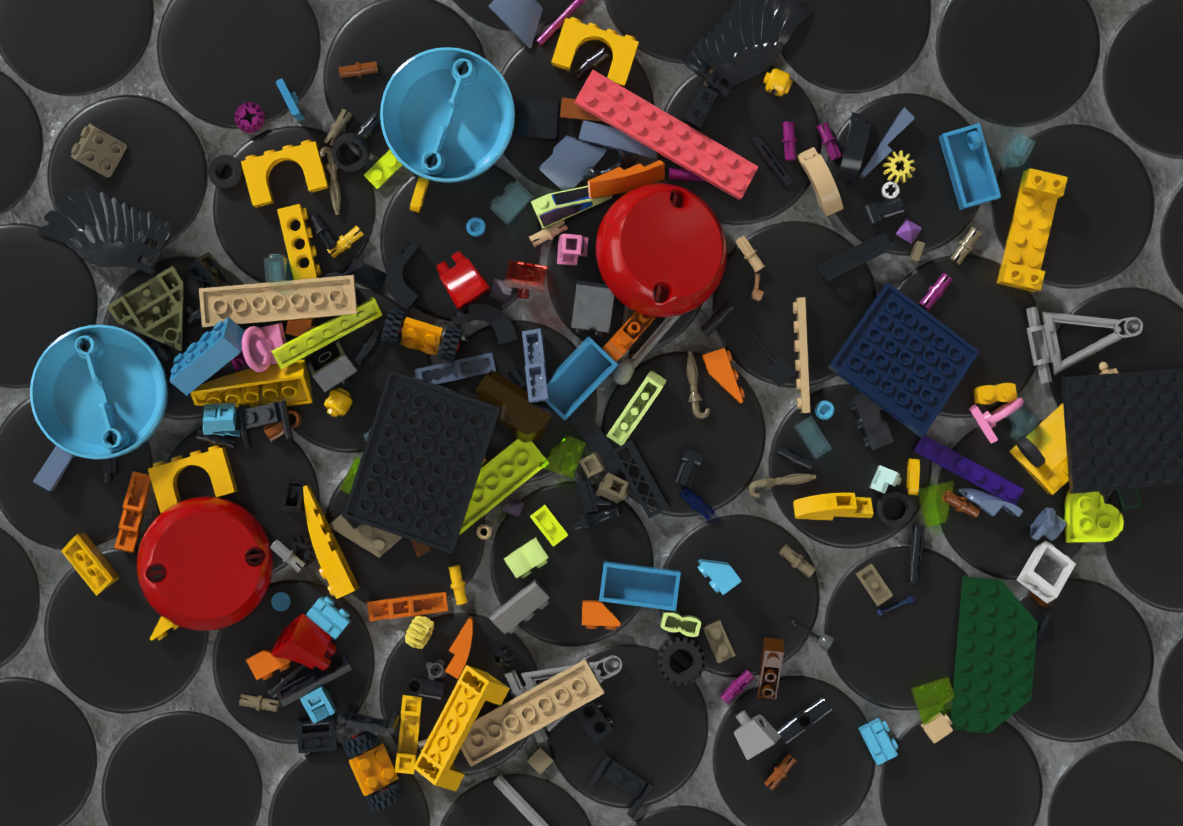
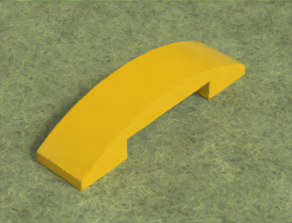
M403 695L398 752L395 765L396 773L414 774L415 772L413 767L417 757L422 697Z

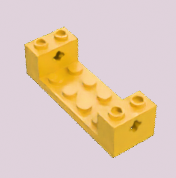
M1031 168L1023 172L997 284L1031 292L1041 290L1045 271H1042L1041 267L1057 199L1064 195L1068 177Z
M466 665L413 768L435 786L457 791L465 774L456 768L453 762L484 702L489 701L501 705L510 688L489 673Z

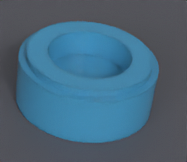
M974 130L966 134L968 147L972 151L980 149L982 142L979 133Z
M474 217L467 222L466 229L471 236L479 237L484 234L486 225L481 218Z
M286 592L276 593L271 600L273 608L277 611L287 610L292 602L290 595Z

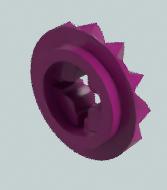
M244 102V104L238 106L234 113V122L243 132L254 133L264 125L265 113L258 104ZM247 110L251 115H256L252 118V125L248 120H244V117L247 116Z

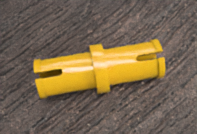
M356 225L346 235L339 237L340 239L336 242L337 246L332 250L327 249L330 254L337 249L331 255L335 259L345 249H350L355 241L364 236V233L361 230L354 235L360 229Z
M460 565L448 567L452 582L450 586L454 590L456 605L468 603L464 587L466 583L463 581Z

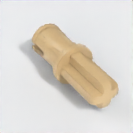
M745 236L738 238L736 244L745 256L744 259H747L752 266L754 272L756 273L765 267L756 253L757 250L753 249Z

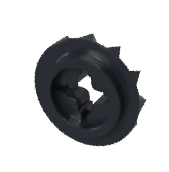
M306 537L292 539L287 544V548L290 551L293 550L294 554L298 551L297 546L300 549L308 548L303 553L304 559L300 555L297 557L306 563L303 567L310 565L316 557L312 541Z

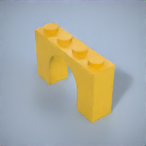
M570 17V19L565 18L551 61L552 66L570 71L579 46L589 40H598L605 43L613 55L607 78L625 88L639 45L636 38L630 35H625V37L617 35L618 32L607 29V31L599 29L600 26L593 23L583 24L580 19Z
M305 140L299 146L287 145L282 147L283 150L277 152L275 150H268L262 156L250 155L245 157L246 160L241 161L252 205L255 208L274 203L269 184V175L272 168L282 161H294L302 167L308 190L311 193L330 188L316 141Z
M219 445L209 447L208 452L201 453V450L189 453L190 457L184 459L181 455L171 458L172 462L164 464V461L153 463V467L149 468L148 472L160 513L172 505L181 502L177 488V479L181 471L190 465L200 466L208 472L216 497L237 492L238 489L226 448H220Z

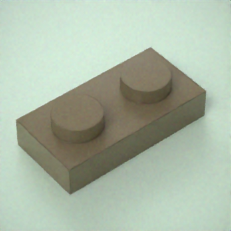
M869 564L855 574L876 606H879L893 596L873 564Z
M720 620L702 627L718 663L735 656Z

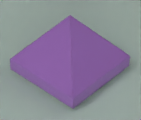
M905 218L896 235L912 245L922 228Z

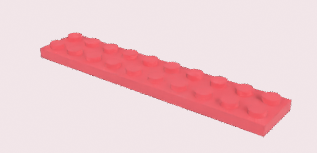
M592 70L573 103L738 200L743 197L758 169L757 165L595 70Z

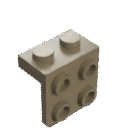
M89 124L88 127L85 126L83 128L79 143L73 146L71 157L105 177H111L126 151L127 145Z

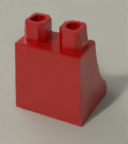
M458 251L451 256L456 263L454 267L450 269L445 261L436 267L440 274L439 277L457 309L462 310L492 289L471 261Z
M301 614L282 630L271 655L275 658L295 661L310 669L316 666L324 671L331 663V660L324 655L331 657L337 647L330 642L332 637L306 615Z

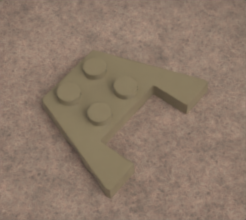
M343 514L328 525L377 557H381L403 538L363 523L355 528L347 518L342 517Z

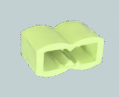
M535 537L506 556L504 560L516 578L521 576L523 579L532 573L530 569L537 566L540 568L545 565L549 555L538 538Z
M666 610L662 613L660 626L668 632L680 631L686 636L696 637L699 635L701 621L692 615L681 616L675 611Z

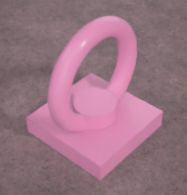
M282 323L259 328L252 326L245 330L242 336V352L246 363L252 370L263 372L267 370L269 365L277 364L271 351L287 343Z
M1017 398L1000 406L991 413L986 411L982 414L975 404L968 409L988 441L992 444L998 440L992 431V428L997 426L996 422L1019 409L1024 404V400Z

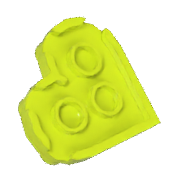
M1068 490L1064 503V516L1067 522L1065 526V542H1107L1114 540L1122 532L1124 526L1123 515L1113 505L1105 504L1103 496L1099 491L1070 494V490Z

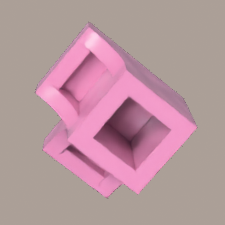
M573 234L559 235L557 264L576 266L579 256L587 257L588 237Z

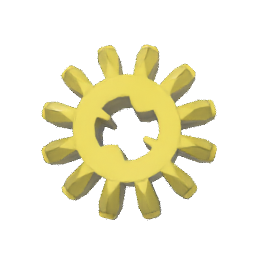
M893 151L891 157H885L888 163H883L882 167L888 168L883 171L884 175L890 174L887 178L888 181L894 177L896 184L899 182V179L902 183H905L906 177L909 179L912 177L910 172L915 171V168L910 165L915 161L907 160L910 154L903 157V151H899L897 156L896 152ZM900 163L902 165L901 169L897 171L896 165Z
M416 616L406 631L405 642L413 648L422 649L432 635L434 622L427 617Z

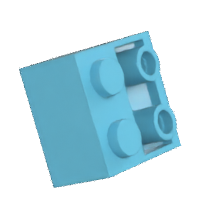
M706 559L698 560L700 564L698 569L705 578L707 576L711 578L709 583L716 593L721 592L724 595L741 582V579L727 562Z

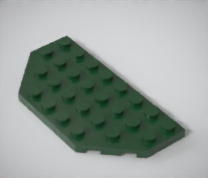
M963 576L951 708V722L953 724L950 727L953 730L989 734L1028 703L1032 697L1038 622L1007 585L999 579Z

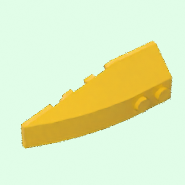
M298 360L283 369H280L278 364H272L263 372L247 369L201 384L190 393L195 406L235 403V407H239V404L250 405L253 408L258 405L285 400L287 406L313 403L310 377L305 360Z
M306 485L303 487L305 513L312 545L321 566L319 571L323 579H327L329 583L327 587L331 596H335L338 599L357 590L359 585L331 528L328 526L326 517L310 485Z

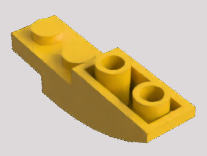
M855 493L820 494L794 500L793 502L795 519L833 520L834 516L872 518L874 514L871 498L855 497Z

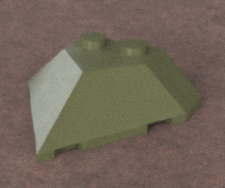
M171 266L106 306L117 323L132 328L143 335L182 352L184 282L174 266Z

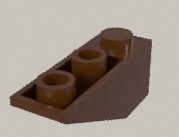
M764 637L757 698L774 700L777 698L784 657L783 639Z

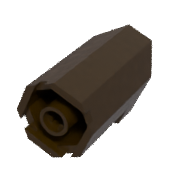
M493 370L486 374L475 391L478 396L474 398L500 406L501 410L497 422L511 431V435L524 443L532 440H541L549 427L552 417L548 405L543 401L529 403L527 391Z

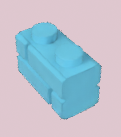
M321 596L307 612L306 616L336 639L351 622L350 614L343 608L340 610L334 606L335 602L330 597L326 596L324 598Z
M877 718L858 728L877 765L898 755L896 750L899 747L894 738H889L887 733L890 732V729L885 721L881 722Z

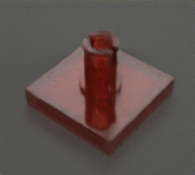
M509 261L504 286L519 288L517 296L521 299H528L530 290L543 292L547 266Z

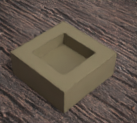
M920 241L914 243L909 261L919 262L925 243Z
M597 451L579 461L588 478L606 469Z
M541 747L527 759V762L540 775L554 761Z

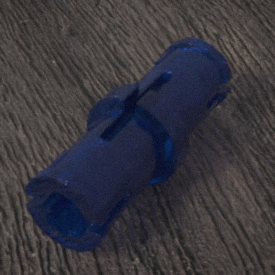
M685 486L682 490L688 496L682 491L678 495L691 505L690 508L696 509L706 520L710 519L711 516L705 511L707 510L713 515L715 510L703 502L701 496L698 497Z

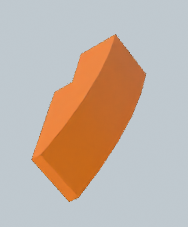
M471 616L449 649L455 655L445 671L457 679L466 665L472 646L474 624L473 617Z

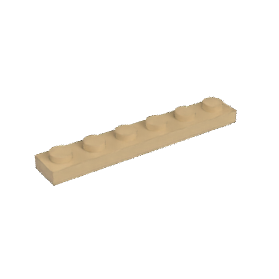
M801 297L796 298V302H793V314H796L797 321L793 323L794 333H797L794 349L795 352H798V360H795V370L799 371V379H796V390H800V398H797V409H800V413H810L806 299Z

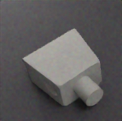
M744 710L735 716L741 726L734 731V735L747 760L774 745L781 738L780 734L760 714L751 719Z

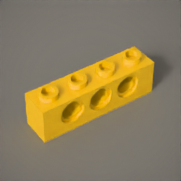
M297 204L277 209L293 279L319 278L322 273L320 265L316 264L315 261L317 251L315 245L312 246L310 238H313L311 227H307L308 213L306 208ZM295 221H299L301 224L300 229L297 231H293L291 227ZM302 239L305 241V246L303 249L298 250L296 243ZM304 258H308L310 262L307 268H302L300 265L301 260Z

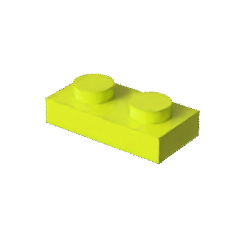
M389 150L364 176L379 189L402 164Z
M546 505L530 516L553 547L568 536V533Z

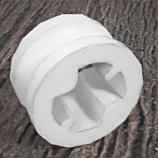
M891 181L885 183L881 188L882 196L885 199L895 198L899 194V186ZM888 185L892 186L891 188L894 187L895 192L892 193V196H889V193L886 194L885 190L888 188Z

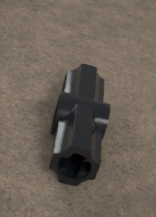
M821 696L805 709L798 711L793 718L776 731L787 744L803 731L810 729L815 722L833 709L825 698ZM802 716L809 717V722L806 724H801L799 720Z

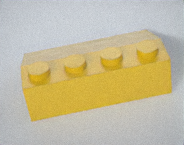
M1063 403L1026 436L1044 456L1046 462L1042 466L1037 468L1030 463L1017 445L1009 451L1041 488L1050 495H1053L1069 481Z

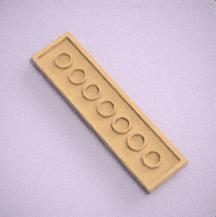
M354 275L199 288L203 328L214 327L219 321H224L228 317L238 325L358 314Z
M585 658L475 719L460 749L472 767L601 696L605 691Z

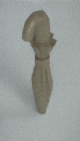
M325 146L321 148L320 157H324L325 153L327 154L328 165H326L331 180L330 197L335 215H340L341 192L336 175L338 166L333 161L332 148Z
M690 351L688 352L686 367L687 378L691 386L688 402H692V410L696 418L704 419L708 417L710 408L705 409L704 413L700 412L699 401H702L697 392L698 370L693 352Z
M798 473L776 479L765 476V479L757 480L750 484L749 493L755 498H760L759 493L755 492L756 488L767 487L768 490L775 485L802 484L816 479V474Z

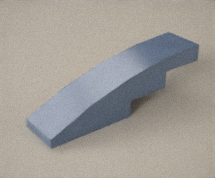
M585 120L582 122L579 140L612 150L622 149L626 153L636 154L652 160L656 159V151L620 130Z

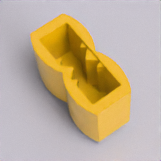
M1000 383L994 386H978L973 389L974 403L985 405L995 402L1013 401L1017 399L1016 385L1013 383Z

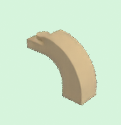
M814 147L798 154L797 159L811 181L818 204L825 216L827 217L844 209L835 181L821 154H818Z

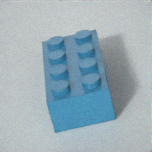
M980 123L940 135L938 138L959 209H967L1001 198ZM976 130L980 135L982 146L980 149L972 151L967 145L966 134Z
M230 317L224 321H219L211 332H205L197 343L193 342L184 354L180 353L175 357L173 361L174 366L171 369L170 382L186 396L241 353L242 336L245 331Z
M587 337L547 379L549 400L545 402L561 418L566 420L618 364L590 337Z
M604 561L599 601L676 611L681 572L678 570Z

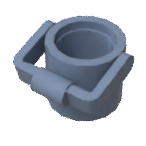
M1047 507L1031 525L1030 537L1038 540L1044 535L1050 541H1053L1063 531L1067 522L1059 517L1053 508Z

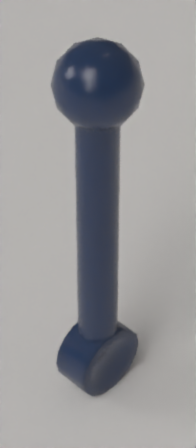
M908 596L906 600L884 609H878L876 613L878 616H882L885 612L906 603L912 604L914 598Z

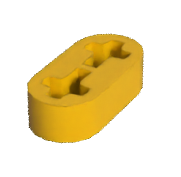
M419 176L411 200L410 210L420 212L429 180Z
M919 459L908 460L907 495H918Z

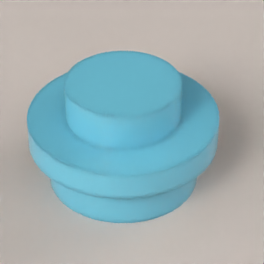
M820 401L815 406V414L818 418L827 420L833 416L834 407L829 401Z

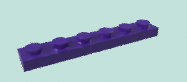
M925 435L922 438L920 437L913 452L1013 505H1016L1024 491L1023 488Z

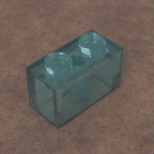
M1018 133L1010 138L1000 159L1004 160L1003 163L1009 167H1018L1025 163L1036 141Z
M517 180L515 183L510 182L504 188L505 193L501 197L496 196L490 203L492 205L490 207L491 211L507 226L534 199Z
M270 254L269 258H264L266 282L291 280L289 259L281 254Z
M808 416L793 426L813 459H817L832 449L812 416Z

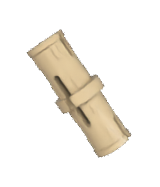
M564 220L545 227L543 230L529 236L533 246L536 247L548 239L552 240L554 236L568 230L567 226L563 225L565 224Z

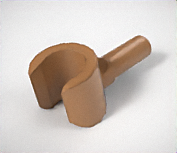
M760 273L755 274V285L751 294V298L756 301H760L764 291L758 290Z

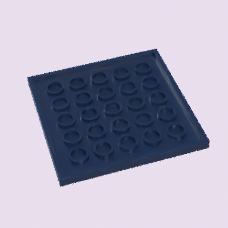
M887 282L828 368L922 438L980 351Z

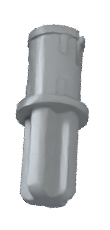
M275 540L270 546V549L283 559L282 562L285 561L297 573L301 568L296 563L301 567L306 564L293 553V550L290 551L279 540Z

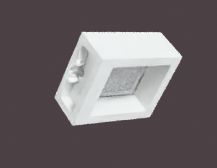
M1045 540L1035 547L1017 581L1044 602L1049 603L1058 597L1076 563L1056 549L1053 544Z

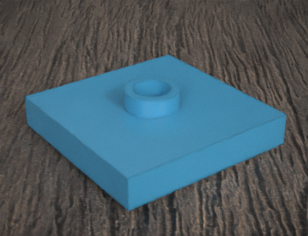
M283 78L277 80L276 84L291 114L299 122L304 120L305 117L298 105L300 100L296 93H292L289 85Z

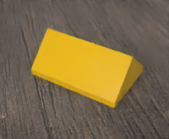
M85 532L75 535L61 550L96 596L120 578Z

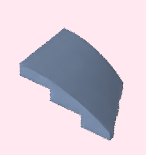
M493 0L488 8L530 49L533 45L543 12L541 5L536 0Z
M566 136L553 148V154L539 167V170L562 191L573 189L582 180V177L588 174L587 168L594 167L602 158L606 148H600L589 144V142L578 141L576 138Z
M961 487L958 490L967 500L978 505L990 516H995L1000 508L1010 515L1017 517L1023 512L1019 507L989 493Z

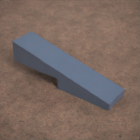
M905 107L901 110L859 175L861 179L892 151L888 144L915 119Z
M541 328L522 331L529 403L549 400L543 332Z
M492 353L455 360L453 363L447 362L415 370L416 378L437 385L487 374L491 370L496 372Z
M56 446L33 482L48 491H54L72 458L76 456Z

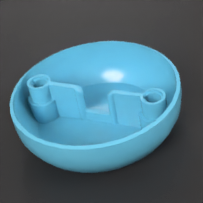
M435 48L410 58L393 74L386 86L381 101V127L389 149L406 169L427 180L456 183L481 175L501 158L512 138L515 125V106L508 84L500 72L488 60L478 54L460 48ZM464 65L460 75L458 69ZM430 157H433L429 167L427 161Z
M88 325L65 333L51 343L43 352L31 378L30 402L40 429L56 446L68 453L86 459H110L125 455L139 448L155 433L166 411L168 382L158 356L141 338L127 330L114 326ZM84 342L87 348V352L83 351L82 349ZM110 435H112L114 445L109 442Z

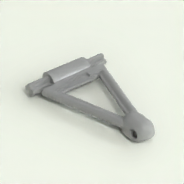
M625 304L622 325L633 315V310ZM681 315L666 318L632 358H628V349L618 359V366L613 371V380L617 384L625 385L630 381L638 364Z
M1031 307L1026 309L1029 328L1026 329L1034 366L1037 365L1040 384L1052 382L1048 363H1051L1053 374L1056 375L1118 340L1137 336L1143 330V323L1137 317L1117 320L1043 311L1042 319L1044 325H1041L1038 308ZM1054 322L1113 328L1114 332L1062 360Z
M616 655L589 663L600 683L616 675L622 669V661ZM571 666L521 673L526 683L525 686L522 685L516 671H510L505 674L512 689L510 694L512 698H515L537 686L535 680L551 678ZM568 714L546 725L548 731L550 732ZM544 728L533 733L538 744L548 739Z

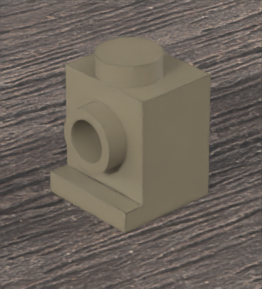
M607 473L602 478L596 495H601L618 504L621 500H625L628 494L626 488L629 482Z

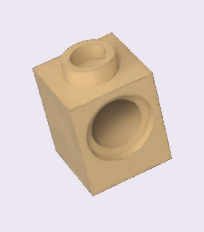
M940 712L921 724V727L934 744L953 731L950 727L953 723L947 715L943 716Z

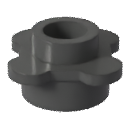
M438 659L436 662H427L426 668L428 669L430 680L446 677L447 672L444 669V660Z

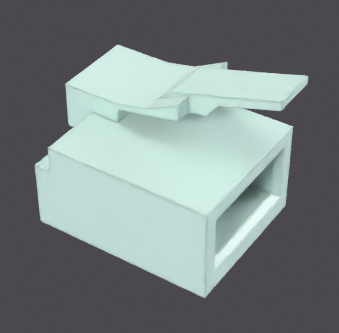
M879 465L869 488L885 494L889 484L892 486L900 485L902 478L899 477L900 474Z

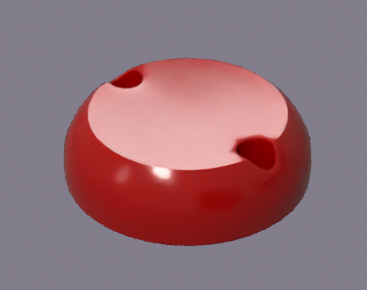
M655 183L627 192L608 209L597 233L596 258L603 280L619 301L638 313L652 317L668 318L694 310L715 292L722 280L727 264V243L719 219L703 199L680 186Z
M195 497L183 500L158 515L144 533L137 554L139 584L152 608L174 625L195 631H211L226 628L248 616L265 596L273 574L271 544L259 521L240 505L217 497ZM253 550H256V551L259 552V553H257V554H251V555H249V553H250L251 551H253ZM154 567L161 568V570L151 571Z

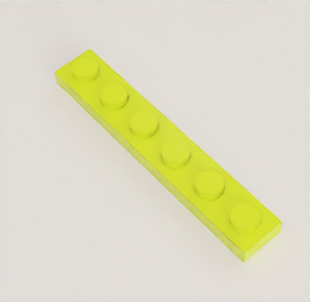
M372 297L357 305L358 314L336 316L272 350L271 352L279 368L283 369L382 316L375 298Z

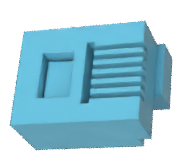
M235 403L206 404L204 406L203 434L240 437V430H235L237 417Z
M324 686L300 698L313 724L334 714L336 711V706Z

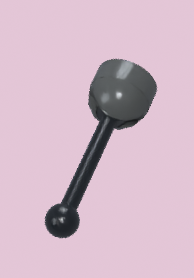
M796 619L790 621L791 626L798 627L818 639L819 646L823 650L828 651L834 641L832 636L827 634L819 636L800 625Z

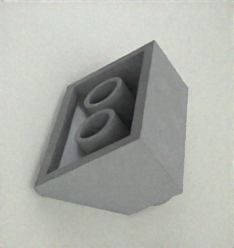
M535 579L491 614L489 619L504 634L507 632L512 634L520 627L518 623L523 619L525 622L535 615L533 611L538 607L541 610L549 604L548 599L550 595Z

